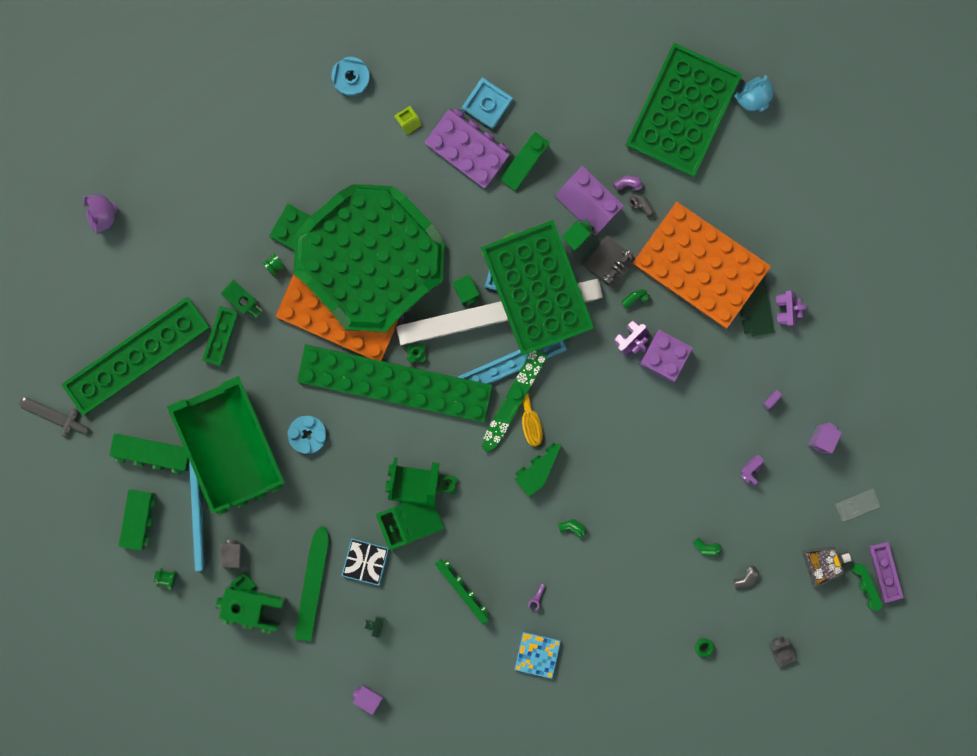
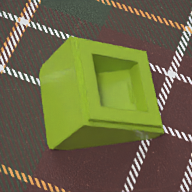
M411 106L394 115L406 135L422 126L419 117Z

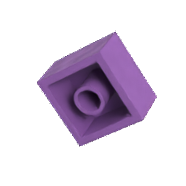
M657 330L639 365L673 383L693 347L661 330Z

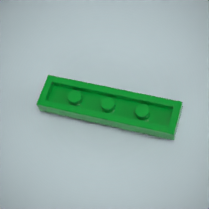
M442 559L435 563L436 567L482 625L489 621L487 617L489 612L483 605L478 606L475 602L477 597L471 590L466 591L463 587L465 582L459 575L455 577L451 572L453 567L447 560L444 562Z

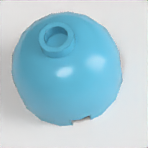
M764 75V79L757 77L741 87L744 91L740 94L737 91L734 95L738 103L747 111L759 110L761 112L769 107L768 103L772 100L774 88L769 78Z

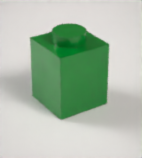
M469 274L452 282L462 305L467 304L469 306L478 301L479 293Z

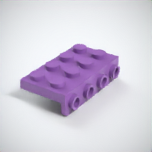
M448 109L425 141V144L485 189L505 161L511 156L510 148L502 142L498 144L494 141L495 137L491 133L481 131L479 129L480 126L475 121L465 119L463 117L465 114L459 109Z

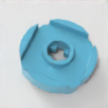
M343 58L332 69L331 77L333 84L344 95L355 96L362 94L369 84V70L359 58ZM350 72H353L356 78L348 81V78L345 77L346 74L349 75Z
M301 416L295 419L288 429L290 445L296 451L303 454L319 451L326 441V428L318 418L312 416ZM304 430L312 431L310 440L307 438L303 439Z

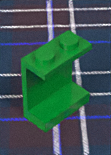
M394 457L393 465L389 464L388 476H391L390 481L386 480L385 492H388V500L434 506L440 463L432 462L431 470L397 466L398 458Z

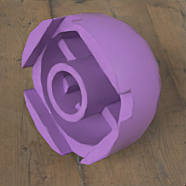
M101 194L83 197L84 206L88 205L86 215L92 230H95V234L109 229L115 220L114 214L117 213L115 203H110L109 199Z

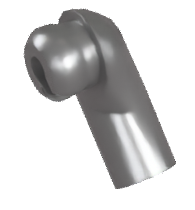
M755 566L747 568V574L744 578L733 580L735 589L753 585L759 576Z

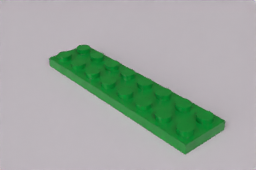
M187 296L61 385L82 416H85L206 332L210 327Z

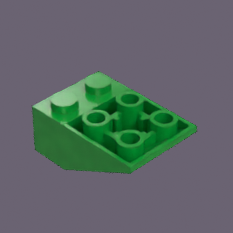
M406 502L375 514L389 550L444 529L435 503L434 506Z

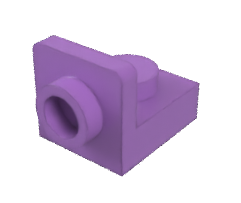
M755 455L739 470L742 473L741 478L748 485L750 483L752 485L758 483L751 473L755 474L763 467L761 463L764 460L759 455Z

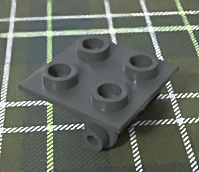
M607 235L584 263V266L614 288L633 265V261L636 258L631 251L625 250Z

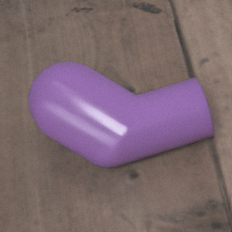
M626 175L613 183L617 191L626 186H630L635 191H638L643 186L639 177Z

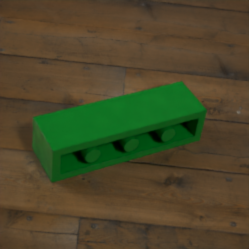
M113 434L109 456L115 457L114 461L125 463L126 460H132L133 465L143 467L145 463L152 464V468L163 470L164 467L171 468L170 472L182 474V471H188L189 459L182 446Z

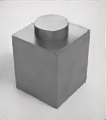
M226 540V543H222L220 547V567H242L243 544H237L238 540Z

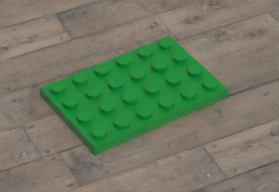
M673 42L625 146L694 178L742 74Z
M554 220L481 247L522 356L594 329Z

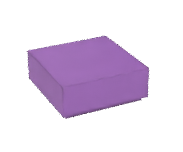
M778 390L774 391L762 406L765 409H771L782 397V394Z

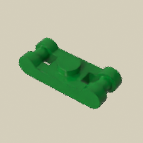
M861 563L852 564L851 571L858 575L861 582L859 583L860 590L863 594L867 595V607L871 610L879 611L882 608V602L866 566Z

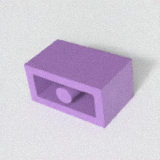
M829 422L817 425L808 446L824 454H831L842 432L837 430L838 427Z

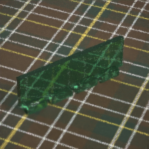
M765 277L740 310L741 317L748 316V320L742 321L744 334L751 333L752 337L775 333Z

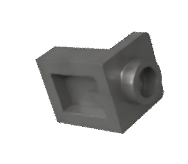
M779 637L773 640V644L769 645L778 667L797 660L788 638Z

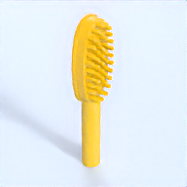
M527 393L523 400L525 411L522 416L523 431L526 440L531 446H539L543 441L542 425L537 413L532 410L529 394Z

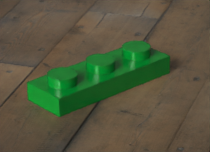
M219 306L202 361L217 366L222 365L239 314L238 311Z

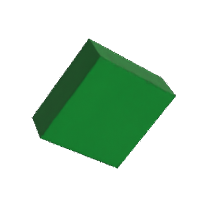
M245 571L230 583L233 587L253 590L257 587Z

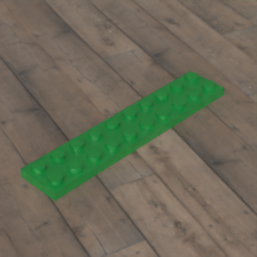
M307 344L304 345L297 379L299 383L480 422L485 421L492 384Z

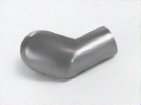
M632 195L628 199V204L631 207L642 208L646 216L655 212L645 196Z

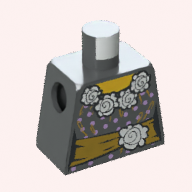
M836 547L802 551L813 587H819L844 574L842 565L851 562L849 552L846 551L838 554Z

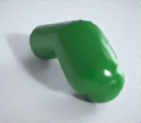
M575 519L558 523L560 533L571 530L579 538L584 537L586 534L585 526Z

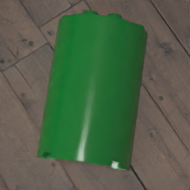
M239 376L221 383V386L188 400L182 399L166 406L212 514L223 515L229 512L228 509L237 506V508L248 505L247 501L254 498L257 501L266 497L265 493L268 491L274 493L283 489L284 480Z

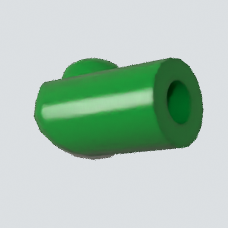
M644 289L633 291L621 303L628 309L638 299L643 303L646 302L650 295Z
M700 537L692 543L703 556L715 557L722 550L720 544L706 545Z

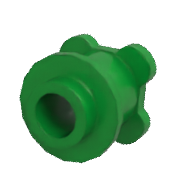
M160 568L159 571L155 572L153 582L156 583V587H168V590L171 591L174 587L177 571L167 572Z

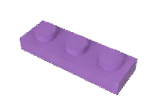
M886 541L868 546L883 602L886 603L904 598L889 542Z

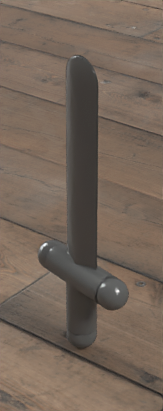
M22 398L20 400L21 408L63 426L64 428L61 432L63 437H68L72 428L84 434L89 433V427L75 421L79 414L77 409H73L70 415L67 416L29 398Z

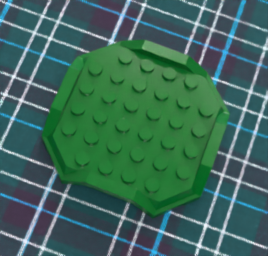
M352 184L333 196L311 215L297 231L295 236L293 274L332 313L345 331L386 333L420 299L443 283L445 241L424 214L406 195L394 186Z

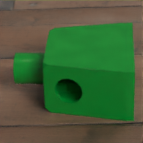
M234 279L220 293L241 313L244 314L247 311L254 319L263 311L254 303L256 299ZM244 297L248 300V304L243 306L239 299Z

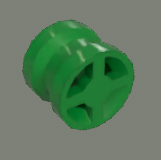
M274 253L271 254L268 260L262 262L273 277L277 275L279 270L286 268Z

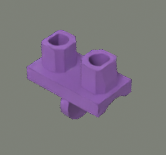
M786 291V294L776 296L777 306H787V313L777 314L779 324L791 327L797 326L796 311L797 318H803V310H808V305L802 304V298L796 299V306L795 292Z
M633 320L627 326V330L632 334L626 338L621 333L614 339L621 354L625 357L631 351L634 354L639 350L644 353L647 351L644 345L648 342L646 336L649 334V331L643 323L640 325Z

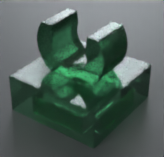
M376 616L375 621L365 620L364 628L373 630L372 636L379 638L384 617Z

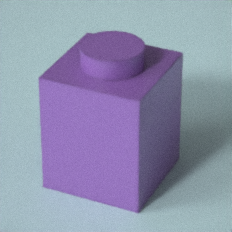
M363 684L362 688L357 687L352 697L355 698L353 704L373 715L383 695Z

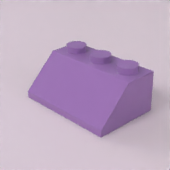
M583 166L555 195L579 220L586 219L594 226L592 230L595 232V236L624 206Z

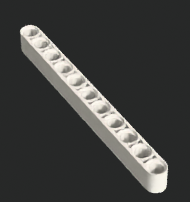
M599 279L577 283L584 303L603 298ZM500 301L399 325L396 329L400 346L505 322L508 321V318Z

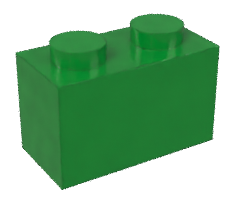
M586 219L577 220L561 238L574 250L580 249L595 233L592 230L594 226Z

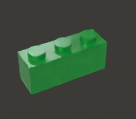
M128 489L118 547L140 551L148 547L150 536L147 534L148 528H151L153 524L151 511L156 506L155 493Z

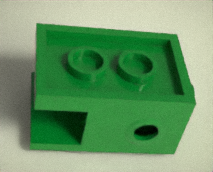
M228 586L224 590L223 598H217L216 608L220 609L218 619L223 620V624L234 625L239 623L242 624V628L253 630V628L258 627L261 628V632L272 634V632L280 628V624L262 620L264 607L268 605L282 608L285 605L286 598Z

